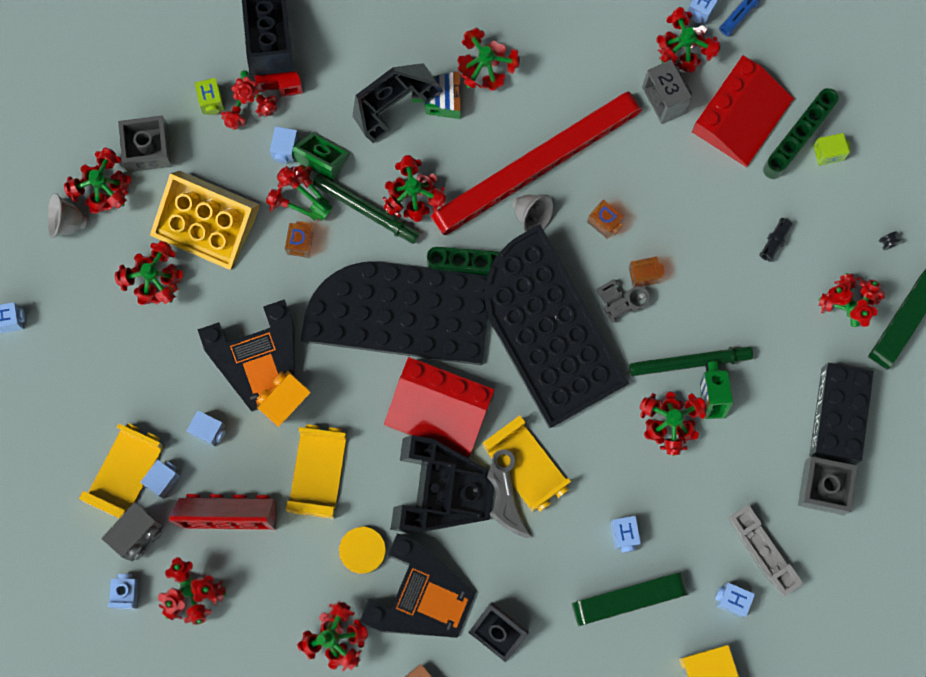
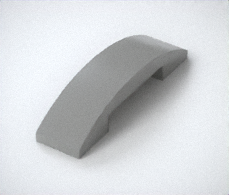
M749 504L729 517L735 531L754 561L783 597L803 585V582L792 566L786 563L761 527L762 523Z

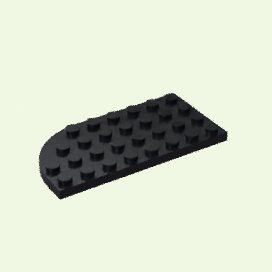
M539 224L510 241L499 252L488 272L485 284L486 311L494 331L548 428H552L625 387L629 382L542 226Z
M374 261L346 266L326 278L313 293L304 316L301 342L481 366L488 316L485 306L487 276Z

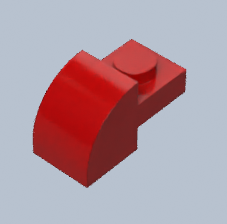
M295 70L294 72L255 76L259 92L279 89L281 97L303 94L301 81Z

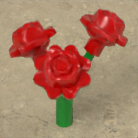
M245 70L240 73L241 78H237L236 84L231 88L235 92L233 98L238 99L236 106H233L232 111L221 112V119L224 120L225 126L233 130L246 124V120L240 115L242 110L240 106L241 104H246L247 101L253 102L254 98H256L255 100L259 105L255 112L259 117L263 115L266 117L271 116L277 110V98L274 95L266 98L262 94L259 95V90L256 88L257 82L251 81L249 72Z

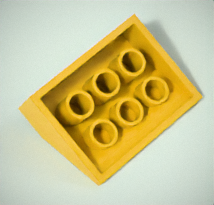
M173 172L169 175L150 236L231 270L253 227L260 204L185 172Z

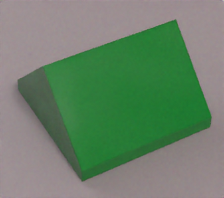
M314 132L297 143L292 149L296 162L306 167L311 166L313 171L331 181L335 180L351 153Z

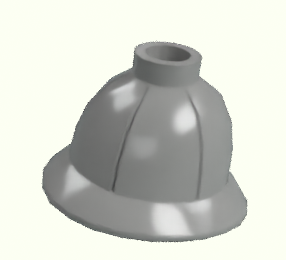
M57 193L50 197L48 204L47 221L50 237L55 238L58 235L72 234L79 228L84 229L87 222V216L82 215L77 206L63 201Z
M528 194L514 200L513 209H515V215L523 225L525 232L539 224L543 230L547 227L553 214V201L550 196L541 195L538 197Z

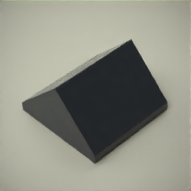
M491 602L468 633L506 662L528 635L529 631Z

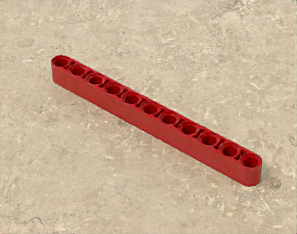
M630 91L621 94L445 204L431 215V219L443 236L450 234L633 119L642 111L641 106Z

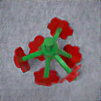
M476 27L464 33L462 44L469 50L476 46L479 50L478 57L472 59L469 54L459 56L457 59L459 64L458 71L463 73L460 76L465 79L463 83L467 85V88L475 89L478 86L494 91L504 85L506 77L504 74L493 72L492 66H498L500 61L506 62L508 65L507 71L513 74L515 69L519 67L520 56H518V50L512 49L510 55L506 58L504 55L506 46L498 44L497 41H492L491 44H486L482 47L481 39L484 38L485 32ZM487 66L489 75L482 78L483 83L481 86L475 82V79L482 67Z

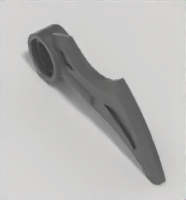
M501 449L493 455L492 465L487 477L494 485L497 495L495 506L490 515L509 531L522 537L530 538L531 536L521 519L514 497L510 470L515 465V458L510 451ZM502 454H506L510 458V464L506 468H501L497 464V458Z

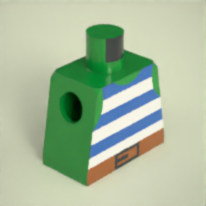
M460 72L435 75V79L444 91L425 104V114L460 119ZM412 91V103H424V101L414 91Z
M708 362L705 364L706 372H704L700 381L701 398L706 403V417L703 419L726 418L733 404L728 372L725 370L720 371L718 362Z

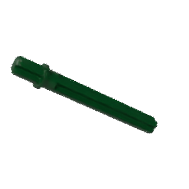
M321 174L314 178L313 185L393 232L395 237L399 236L411 244L416 243L418 240L419 232L405 225V221L400 222Z
M729 347L727 350L634 362L629 364V371L631 376L704 367L708 362H718L719 364L731 363V365H734L735 362L752 360L753 350L751 347L735 349Z

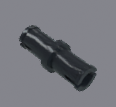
M780 218L773 233L768 235V241L759 254L763 260L767 261L768 259V262H772L778 249L785 244V237L793 226L790 220Z

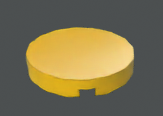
M356 527L348 531L341 539L339 545V556L343 565L351 572L358 574L373 572L382 564L386 554L385 543L381 535L368 527Z

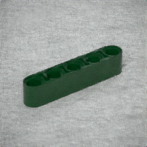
M831 88L823 89L769 156L763 167L764 175L767 178H779L827 118L838 102V94L835 90ZM822 99L828 100L830 104L824 103ZM809 115L816 116L818 120L811 119ZM796 131L803 132L805 136H799ZM783 147L790 148L793 153L786 152ZM771 163L777 164L780 169H774Z
M433 247L427 252V266L435 270L487 276L499 252ZM440 256L443 260L440 263H433L431 258ZM456 258H463L465 263L456 265L453 261ZM482 259L488 264L485 267H479L476 265V262Z
M926 269L919 276L868 356L869 359L886 370L890 369L926 314Z
M678 572L571 603L577 625L582 626L689 594L683 574Z

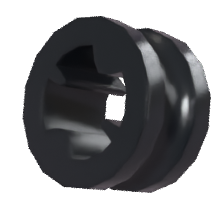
M897 231L889 233L878 240L879 243H883V250H888L902 242L901 239L897 238Z

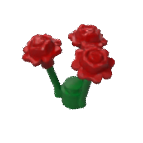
M304 165L292 166L291 168L288 166L283 167L276 176L279 181L278 189H272L266 199V203L270 205V212L280 206L284 208L289 207L309 216L314 221L317 218L323 221L333 207L328 204L329 201L320 194L313 185V181L309 178L313 168L311 166L305 167ZM303 183L306 188L309 187L311 191L316 195L317 199L314 198L300 184ZM290 185L304 194L313 202L309 207L312 212L292 204L290 200L284 198V193H282L283 187Z

